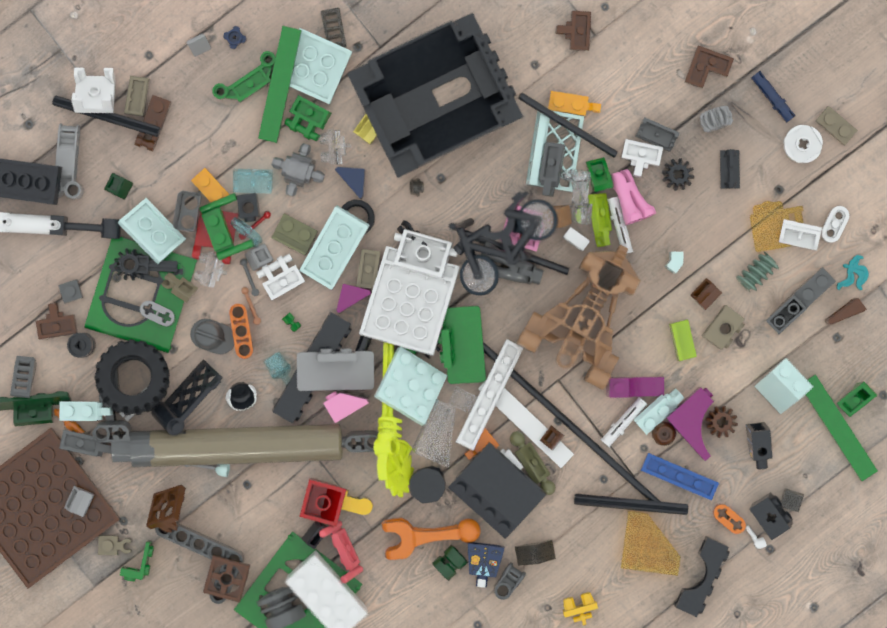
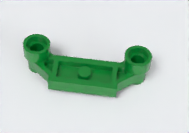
M271 51L263 52L260 56V66L230 86H225L222 83L216 84L212 89L213 95L217 99H234L241 103L270 83V76L276 58ZM271 57L272 61L266 63V58ZM220 89H224L223 95H218Z

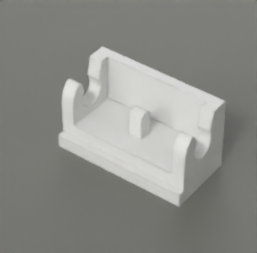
M784 219L779 243L817 251L822 228Z

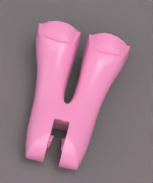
M628 169L611 174L613 189L616 191L620 201L625 226L656 214L655 208L648 204L640 194Z

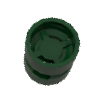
M452 544L444 551V556H439L432 562L433 566L448 581L457 574V569L461 570L468 563L466 558Z

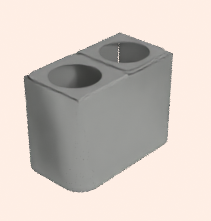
M180 191L178 193L173 219V227L176 230L196 232L202 199L200 193ZM189 196L195 197L198 201L197 207L193 210L187 209L184 205L185 199ZM190 215L194 218L195 223L192 228L187 229L182 226L181 220L184 216Z

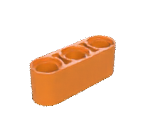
M234 304L230 308L229 314L235 350L240 358L246 359L253 353L248 314L242 304ZM235 307L243 309L244 314L242 317H234L233 309ZM238 326H245L247 329L245 336L239 337L236 334ZM244 344L250 348V352L246 356L241 355L239 352L240 346Z

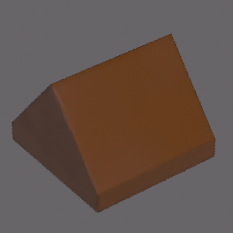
M551 425L540 441L551 450H554L565 435Z

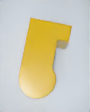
M346 490L342 510L361 515H367L372 511L373 503L371 499L349 496V490Z

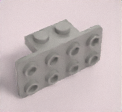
M325 348L321 349V352L297 353V389L299 391L369 390L374 388V353L372 351H352V348H341L340 351H332V349Z

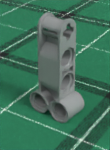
M62 123L59 124L55 166L62 167L58 198L62 197L65 193L68 198L78 200L84 194L83 186L76 182L80 125L65 126ZM76 185L78 193L72 196L70 188Z

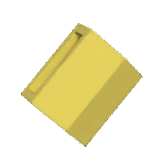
M365 114L353 132L371 145L377 135L367 114Z

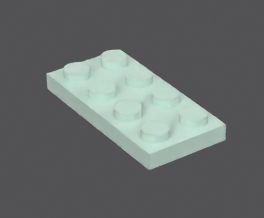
M338 205L335 206L299 271L333 290L370 225Z

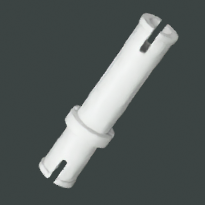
M618 196L607 199L612 215L610 218L614 222L619 245L627 247V253L634 252L627 226L624 224ZM615 207L617 208V211H618V215H619V219H620V224H619V222H618V218H617V214H616V211H615ZM620 227H622L626 243H624Z
M638 397L620 419L611 425L612 428L600 440L610 448L612 443L620 435L624 434L623 431L647 406V403Z

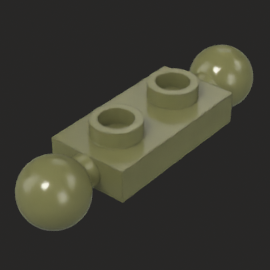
M519 431L513 432L510 436V442L513 446L519 448L515 452L532 481L536 484L541 483L540 488L547 495H552L556 487L552 481L546 478L550 475V472L531 442L524 443V434Z

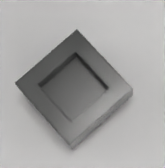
M78 279L58 285L64 303L84 298Z

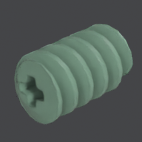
M764 252L765 255H758L760 261L753 260L754 266H747L748 271H742L743 277L736 276L739 283L749 292L750 289L757 291L755 284L763 285L761 278L768 280L766 273L774 274L771 269L772 267L779 269L778 264L766 252Z

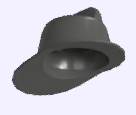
M201 319L194 323L191 328L190 336L192 342L197 347L215 354H225L232 350L235 345L232 329L225 324L211 319Z

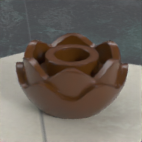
M661 422L653 429L652 437L658 445L667 446L675 440L676 430L672 424Z

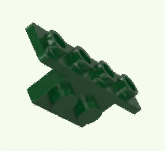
M57 391L53 394L38 393L30 396V398L0 397V411L13 409V424L15 427L53 423V405H60V401H72L69 393L64 391Z

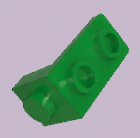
M151 540L146 541L141 569L126 566L121 568L120 576H124V580L135 582L136 579L143 580L145 576L149 575L151 565L148 564L149 557L153 556L154 552Z

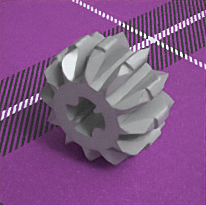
M728 106L716 107L700 115V123L704 132L722 129L733 122L732 113Z

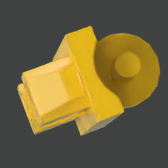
M590 592L580 595L583 603L581 605L575 606L573 597L563 599V614L565 618L580 614L573 617L574 623L582 621L583 626L587 625L586 619L593 618L591 612L586 614L584 612L598 609L596 600L594 601Z

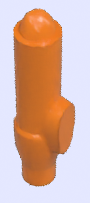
M54 409L55 415L59 418L60 409ZM63 421L65 423L64 426L70 431L84 434L85 431L78 423Z

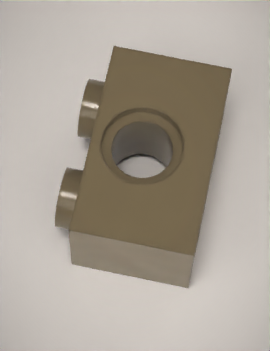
M724 305L702 334V337L720 350L723 348L727 349L733 342L731 337L734 333H739L744 327L743 321L745 318L727 305ZM723 323L729 325L730 329L727 334H723L720 331V326Z

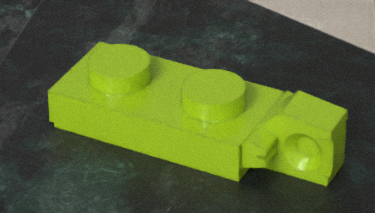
M607 194L588 195L597 247L611 245L609 234L612 231Z

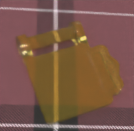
M765 201L762 204L753 206L750 223L755 251L761 252L791 247L792 245L779 243L784 219L789 220V214L794 213L795 222L803 223V206L783 209V204L780 201Z

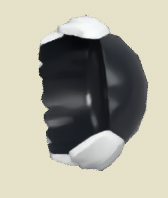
M238 382L231 386L225 398L231 408L236 411H244L256 403L257 391L252 385Z

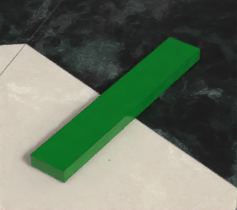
M282 26L258 139L278 142L302 33L300 29Z
M816 374L808 378L807 381L813 387L805 394L859 479L864 481L878 472V470Z

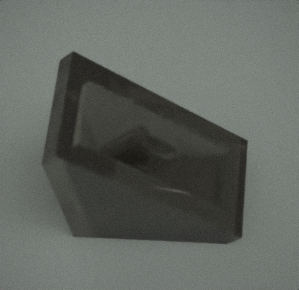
M552 540L515 546L518 566L535 565L556 559Z

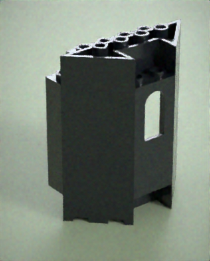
M473 12L454 22L452 20L368 60L367 64L347 73L397 178L523 118L514 96H517L512 85L508 86L505 80L508 76L504 68L500 69L497 63L500 61L495 50L491 51L489 36L487 33L483 34ZM458 77H464L469 80L471 89L466 95L439 107L432 93L433 89Z

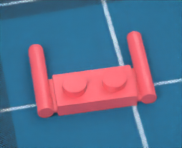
M338 520L337 527L329 525L321 530L319 535L324 538L332 533V544L337 548L340 561L346 570L349 569V572L340 579L345 584L363 572V567L358 565L360 563L345 528H341L342 522Z

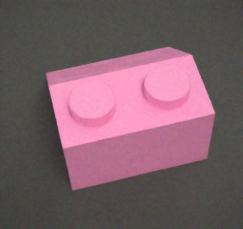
M335 391L325 397L327 401L324 402V405L336 423L370 401L368 398L344 392L338 394Z

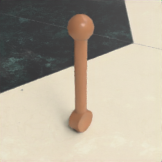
M243 287L241 289V292L245 294V297L247 299V302L254 317L253 322L254 324L259 325L261 323V319L257 317V314L255 312V309L248 294L249 289L247 287Z

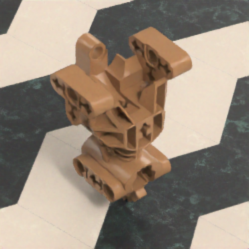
M620 244L616 251L586 253L579 269L587 272V278L565 303L557 304L543 315L534 311L516 344L535 353L542 338L552 343L565 340L556 357L558 366L564 369L572 367L580 351H582V360L591 364L584 380L604 390L619 359L618 356L612 354L613 330L609 328L612 314L615 312L618 294L624 292L629 296L633 295L641 281L626 258L628 248ZM605 263L621 270L616 282L608 290H604L597 285L600 279L599 273ZM589 284L591 285L581 305H567ZM612 294L607 326H605V321L600 311L608 296ZM563 354H568L571 358L568 365L560 363V357Z

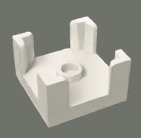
M74 68L76 88L75 93H72V104L75 113H113L116 84L113 68H104L105 76H86L84 68Z

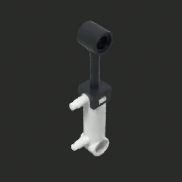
M0 212V232L67 236V230L101 232V238L120 239L121 226L118 224L120 219L102 218L101 224L68 222V217Z

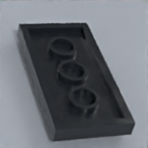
M0 158V197L57 205L62 167Z

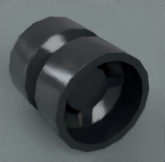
M88 333L73 334L67 342L69 353L77 358L90 356L96 348L94 337Z

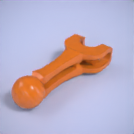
M404 518L387 519L381 523L382 529L385 532L397 533L401 538V542L398 545L386 549L385 557L388 560L406 559L412 554L415 547L433 541L460 539L465 543H472L479 538L481 533L478 522L470 518L460 521L459 524L438 528L413 527Z

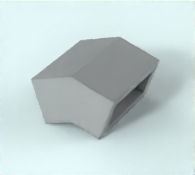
M74 486L64 508L69 512L84 517L95 494Z

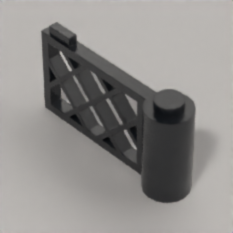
M203 359L165 402H161L158 406L152 408V416L170 435L180 434L184 429L185 419L212 390L216 389L222 382L223 377ZM205 368V373L200 375L201 371ZM215 376L210 382H208L210 377ZM203 380L202 385L198 386V382ZM200 391V394L195 397L196 392ZM190 394L189 399L185 400V396ZM179 397V402L172 404ZM187 405V408L182 412L183 406Z

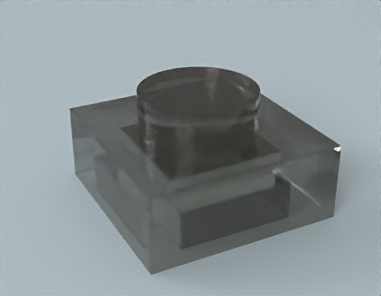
M785 488L781 499V507L799 512L804 494Z

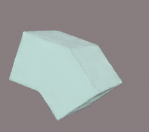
M669 252V261L664 267L675 274L683 265V252Z

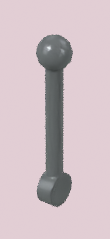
M243 258L240 260V264L244 267L251 285V293L253 296H258L259 290L254 285L247 267V260Z

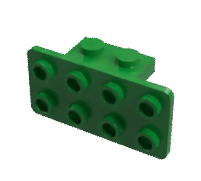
M479 306L448 308L438 339L439 344H442L443 352H440V362L444 363V368H447L448 382L450 384L484 382L486 380L481 309Z

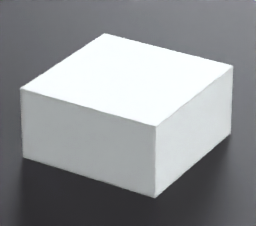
M571 227L562 237L581 252L590 242Z

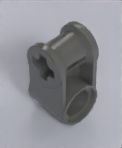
M510 562L494 586L496 597L501 600L508 599L515 588L521 583L526 572L519 571ZM501 585H505L508 588V592L505 595L497 593V589Z

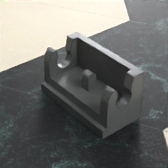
M644 117L635 137L663 147V149L671 152L680 132Z

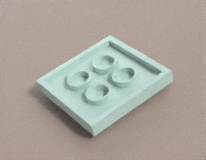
M299 28L302 30L290 87L330 104L353 51Z
M398 347L374 397L422 426L425 425L447 375L403 347Z

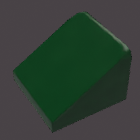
M112 172L104 190L125 200L133 182Z

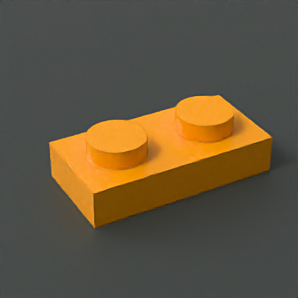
M206 168L191 180L210 202L230 195Z

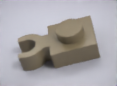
M99 535L98 555L117 556L118 550L126 554L131 553L132 549H126L124 544L126 542L131 543L132 539L126 538L119 541V536Z

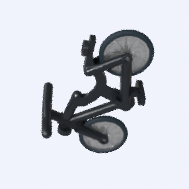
M519 191L512 197L514 202L504 211L508 222L506 227L500 232H492L491 226L486 224L467 236L464 229L474 224L472 218L459 223L451 222L449 224V229L457 231L460 241L453 247L459 255L465 252L467 258L460 269V280L463 287L469 293L478 296L489 294L495 289L499 280V271L496 264L484 255H476L475 251L503 258L510 265L517 264L519 261L529 260L533 257V254L524 251L529 240H545L556 230L558 217L550 203L541 199H534L525 203L520 211H518L519 203L529 195L527 191L523 193ZM518 219V225L523 234L514 246L510 234L514 230ZM481 236L491 240L501 239L505 251L476 244L473 241Z

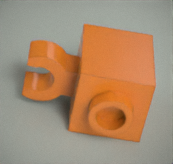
M484 428L474 450L469 449L464 454L470 460L489 442L496 448L500 445L489 431Z

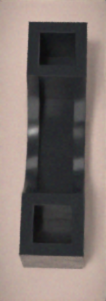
M705 536L698 552L705 563V575L698 585L681 589L674 604L677 609L695 617L703 613L706 606L704 603L706 596L710 597L714 588L712 583L721 574L722 569L720 566L722 561L725 562L729 556L730 551H728L729 547Z

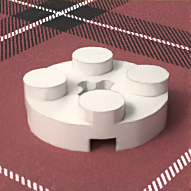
M798 125L786 134L783 140L784 151L796 163H809L820 155L823 140L817 129L808 125ZM800 139L803 141L807 140L806 149L799 148Z

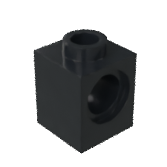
M257 193L237 195L240 219H245V222L256 221V217H260ZM252 203L254 210L251 213H245V204Z

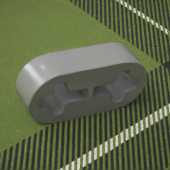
M145 301L140 306V313L144 317L162 326H171L175 322V314L157 303ZM152 304V309L157 311L156 315L153 313L146 315L144 307H149ZM167 312L170 313L169 317L171 318V321H166V323H163L164 319L159 317V313H162L164 315H166Z

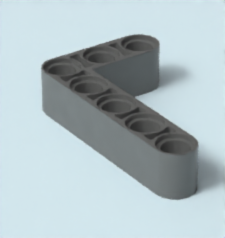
M177 523V531L172 529L171 533H164L159 527L155 528L158 536L211 560L214 555L213 547L217 546L222 549L220 557L230 559V556L235 554L239 556L240 562H244V555L241 551ZM179 531L186 532V540L182 541L178 538ZM202 539L205 543L204 548L196 547L195 540ZM227 564L222 565L219 574L226 571ZM233 566L231 573L234 575V578H237L239 570ZM221 576V581L223 584H230L232 582V580L228 582L223 580ZM215 580L214 587L220 590L222 585L219 583V580ZM233 584L227 587L226 593H230ZM210 595L211 601L215 604H221L226 600Z

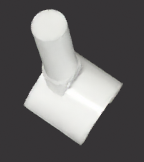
M749 525L746 526L745 529L752 537L755 547L757 549L766 547L764 537L757 539Z

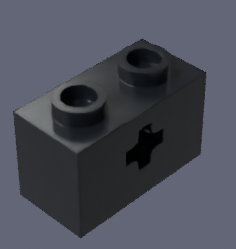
M770 492L754 502L750 507V511L769 538L773 540L791 529L793 519L788 511L785 512L781 507L780 499Z

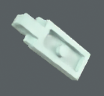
M676 388L670 394L660 395L634 421L647 435L677 408L678 404L684 399L683 395Z
M60 401L59 421L102 420L103 415H113V409L111 407H103V403Z

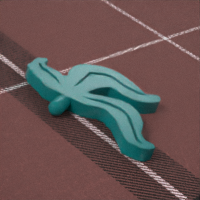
M856 255L849 261V265L843 264L844 268H848V276L845 280L837 283V290L854 283L853 272L858 275L856 287L862 290L861 286L869 277L868 269L863 265H858L860 259H864L863 256Z

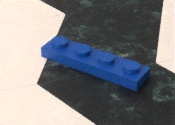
M647 453L641 467V471L711 501L719 485L714 480L650 453Z

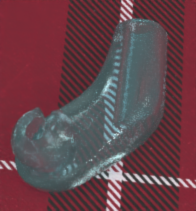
M237 217L232 219L230 225L241 235L250 240L252 239L255 248L258 247L259 243H262V237L252 227Z

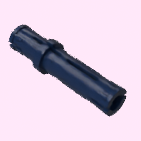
M761 70L751 77L764 96L770 101L773 110H776L786 123L796 116L786 104L785 98L782 99Z

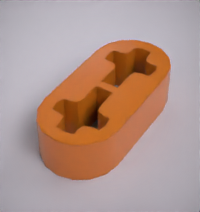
M718 504L714 507L713 516L731 532L740 534L745 530V521L728 506ZM719 508L721 510L726 509L725 513L729 516L727 519L723 516L718 517L719 512L717 511ZM733 519L736 522L740 520L741 528L733 530L734 525L730 520Z

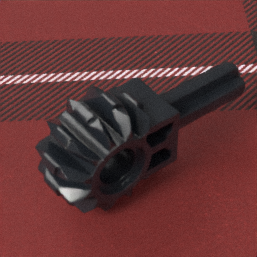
M126 248V255L122 252L118 253L122 257L121 260L118 258L114 259L115 262L119 263V265L114 266V269H121L117 275L122 276L124 274V280H127L130 275L131 280L135 281L134 274L142 277V275H150V271H178L177 261L163 260L157 264L154 260H151L150 256H143L142 253L136 256V249H133L130 254L129 249ZM134 260V268L131 270L126 269V261Z

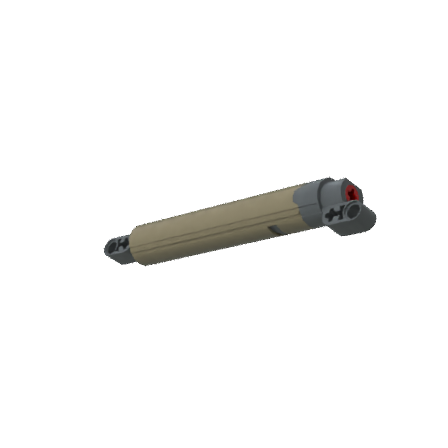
M114 420L101 421L97 423L93 430V438L96 441L111 442L112 462H131L132 467L334 461L342 459L343 448L350 452H374V445L370 444L368 439L372 437L378 438V431L375 430L351 431L347 436H342L340 424L187 429L178 435H170L166 430L131 431L132 427L129 422ZM104 428L107 431V435H101L98 429ZM119 428H122L125 433L122 434L121 431H118ZM351 439H355L356 445H352Z

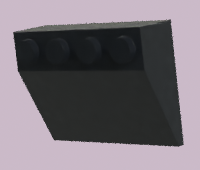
M490 442L458 474L448 487L504 539L519 526L547 495L546 492Z

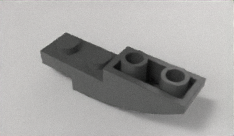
M822 267L790 295L767 318L766 322L780 334L831 287L836 280Z

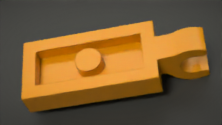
M551 91L548 109L586 116V111L600 113L601 104L588 103L589 97Z

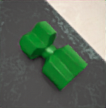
M289 312L282 320L287 325L290 324V329L295 332L301 327V324L294 322L295 318Z

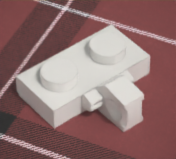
M625 139L621 159L630 160L631 165L635 166L633 176L640 178L643 168L648 169V165L659 167L663 147Z

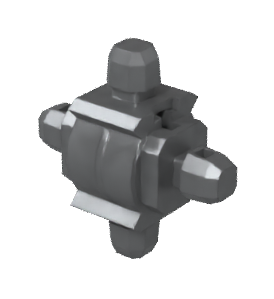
M303 143L298 151L300 154L293 152L292 157L287 156L285 161L282 158H273L271 165L275 169H282L281 175L285 176L284 181L289 183L286 186V195L294 197L298 191L297 186L303 188L305 183L310 184L311 179H313V182L322 183L325 174L318 170L314 171L315 165L312 164V158L307 157V155L310 156L311 146Z

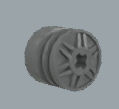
M290 586L273 590L257 601L258 606L267 604V607L260 610L261 613L271 612V616L265 619L268 628H283L306 616L302 604L292 605L291 602L296 600L298 595L288 596L289 593L293 592Z

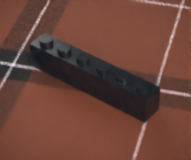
M330 311L307 352H321V349L325 348L332 349V351H340L342 347L340 344L343 337L347 338L352 330L350 328L351 323ZM297 369L272 410L273 413L292 424L294 420L298 421L303 413L301 408L304 403L308 405L313 396L311 391H299L297 389Z

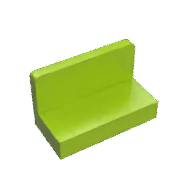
M683 320L670 323L669 327L677 361L697 357L689 321Z

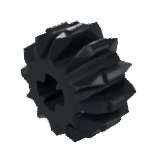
M682 158L678 159V164L672 159V166L667 163L664 165L669 171H662L663 175H668L662 181H670L667 184L668 188L674 184V191L678 190L679 185L682 190H685L684 183L688 186L692 184L687 178L694 179L695 177L688 173L692 172L694 168H686L689 165L688 161L682 165ZM680 170L682 172L681 175H683L682 179L680 177L675 179L674 175L676 174H673V172Z

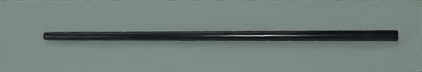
M483 342L484 353L495 362L498 354ZM513 369L510 376L637 491L649 501H660Z

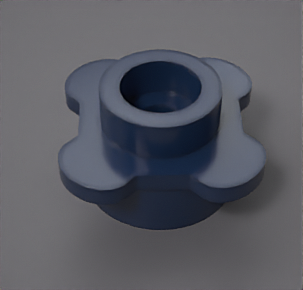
M234 26L232 30L225 32L223 35L224 39L229 42L231 49H236L237 45L246 42V37L241 34L238 26Z

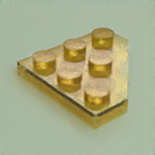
M628 511L621 568L678 576L681 557L647 513Z

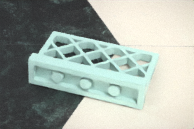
M537 111L525 185L543 187L539 177L547 136L553 133L559 144H564L563 141L570 136L575 141V146L571 150H568L565 146L566 153L564 154V157L568 155L571 158L572 166L565 169L562 165L563 172L561 176L566 174L569 179L568 187H563L559 183L558 187H555L556 190L572 192L581 137L577 135L575 137L573 132L566 129L569 134L560 139L555 130L561 127V125L559 124L553 129L549 123L550 118ZM553 111L561 117H566L568 121L570 119L579 120L578 127L583 128L584 116Z

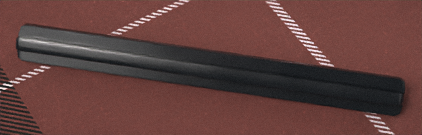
M57 95L54 96L52 101L54 106L74 112L72 100ZM80 113L158 137L161 132L159 126L116 113Z
M575 494L574 496L575 505L687 515L689 509L688 504L585 494Z

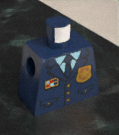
M476 542L468 543L469 574L477 575V587L486 588L488 577L496 578L504 553V546Z

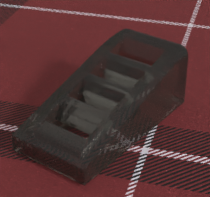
M340 8L322 10L321 16L326 39L330 41L341 38L342 41L335 42V44L347 47ZM337 15V18L326 20V16ZM338 23L339 26L328 28L327 24ZM340 30V34L329 36V32Z

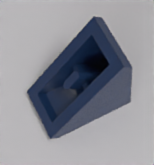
M337 167L335 169L336 172L355 194L362 199L364 197L365 169Z

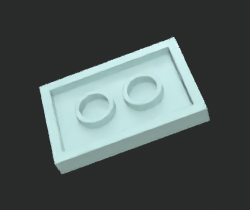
M147 198L141 201L118 222L157 264L163 261L186 240Z

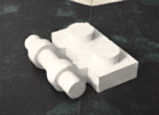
M290 254L284 257L281 255L277 258V261L270 265L262 266V269L256 272L259 279L267 276L269 279L263 283V286L271 300L278 298L305 282L296 265L291 268L287 266V263L293 260ZM282 267L284 272L274 277L272 272Z

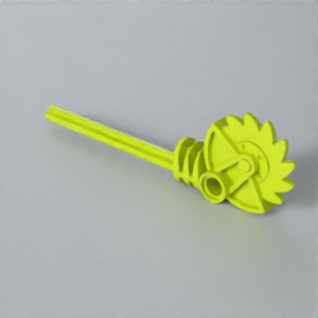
M383 342V377L394 356V345ZM382 402V416L378 418V438L374 442V452L378 457V479L385 480L386 489L390 488L392 496L397 494L401 498L403 493H409V479L414 472V468L411 467L412 456L409 455L412 447L405 440H398V438H402V435L397 433V431H402V428L397 426V424H402V419L395 418L393 408Z

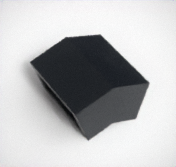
M315 521L301 539L308 546L315 549L323 539L320 537L319 532L326 528V526L321 522Z

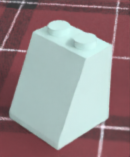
M784 359L754 387L782 414L802 398L813 386L787 359Z

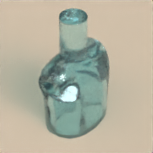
M278 351L264 360L263 363L274 380L281 378L287 386L290 381L288 373L291 371V366L282 356L281 352Z

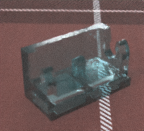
M235 169L233 171V192L272 193L273 170Z

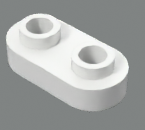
M837 206L830 211L821 231V237L825 242H836L840 238L849 220V211L845 207ZM837 212L842 215L840 220L835 217ZM828 230L833 231L832 237L827 235Z

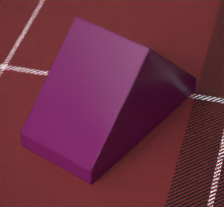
M343 284L336 309L337 312L341 313L371 295V291Z

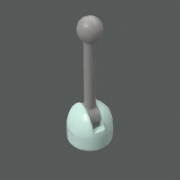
M218 464L216 466L184 465L185 467L195 466L214 469L221 477H228L230 471V464Z

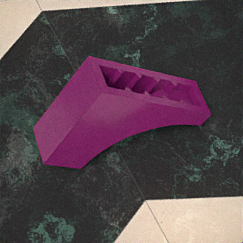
M610 377L606 385V396L609 398L664 396V377Z
M698 387L666 419L697 454L706 461L711 455L703 443L701 427L704 415L714 401L711 399L713 397L712 393L706 387L704 389Z

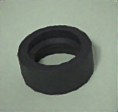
M355 199L345 203L342 208L346 211L352 207H361L367 212V224L370 225L366 231L368 233L375 222L374 211L370 205L362 200Z

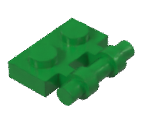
M298 95L289 111L295 117L293 120L287 118L284 124L291 131L303 134L304 138L318 141L320 135L315 133V129L318 127L323 130L332 113ZM302 119L309 122L307 128L301 125Z

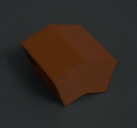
M706 278L690 296L704 310H707L722 292Z

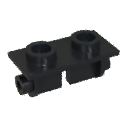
M720 150V189H740L739 150Z

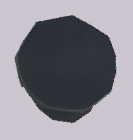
M429 466L419 469L409 479L411 496L422 504L437 502L444 494L446 482L442 471L438 467Z

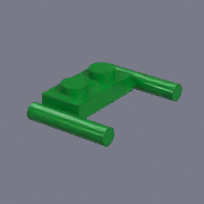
M235 193L200 207L204 224L214 251L217 253L218 260L255 246L252 239L234 246L220 207L236 201L237 196Z

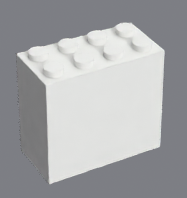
M316 550L287 575L286 583L326 628H353L368 614L367 606L346 583L341 582V577Z

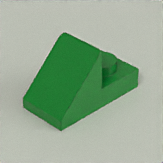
M605 157L586 161L592 189L597 192L613 188V181Z
M864 381L859 382L837 402V405L851 417L872 401L877 394Z

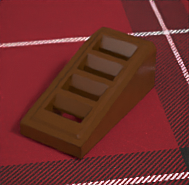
M853 298L825 319V323L834 324L862 313L867 309L859 298Z

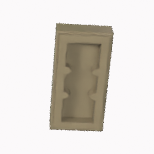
M130 75L124 114L144 117L150 82L149 78Z

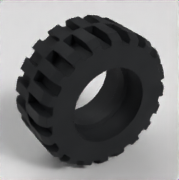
M129 339L128 342H118V345L114 347L111 345L106 353L103 352L100 356L101 360L97 362L95 367V385L103 401L114 411L122 412L125 415H142V412L147 411L148 413L152 411V408L158 406L162 398H165L170 385V373L163 355L153 345H148L145 341L140 340V342H137L135 339ZM126 361H141L150 370L151 380L149 386L137 395L124 394L115 385V372Z

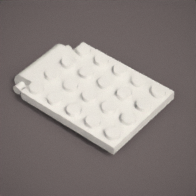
M404 229L403 234L395 233L394 240L400 241L399 248L395 249L388 246L385 248L359 335L434 356L460 270V266L449 264L448 261L450 256L457 257L458 253L452 248L453 242Z

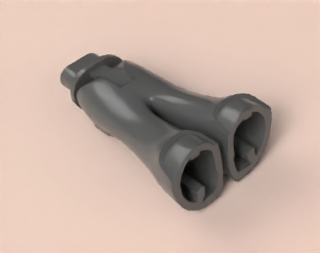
M486 241L484 246L499 249L490 242ZM481 253V255L490 258L492 261L508 266V268L497 266L499 278L518 283L531 284L532 282L540 284L544 270L536 268V265L528 261H519L517 264L510 265L503 258ZM479 260L482 270L485 272L484 278H495L494 269L491 264Z

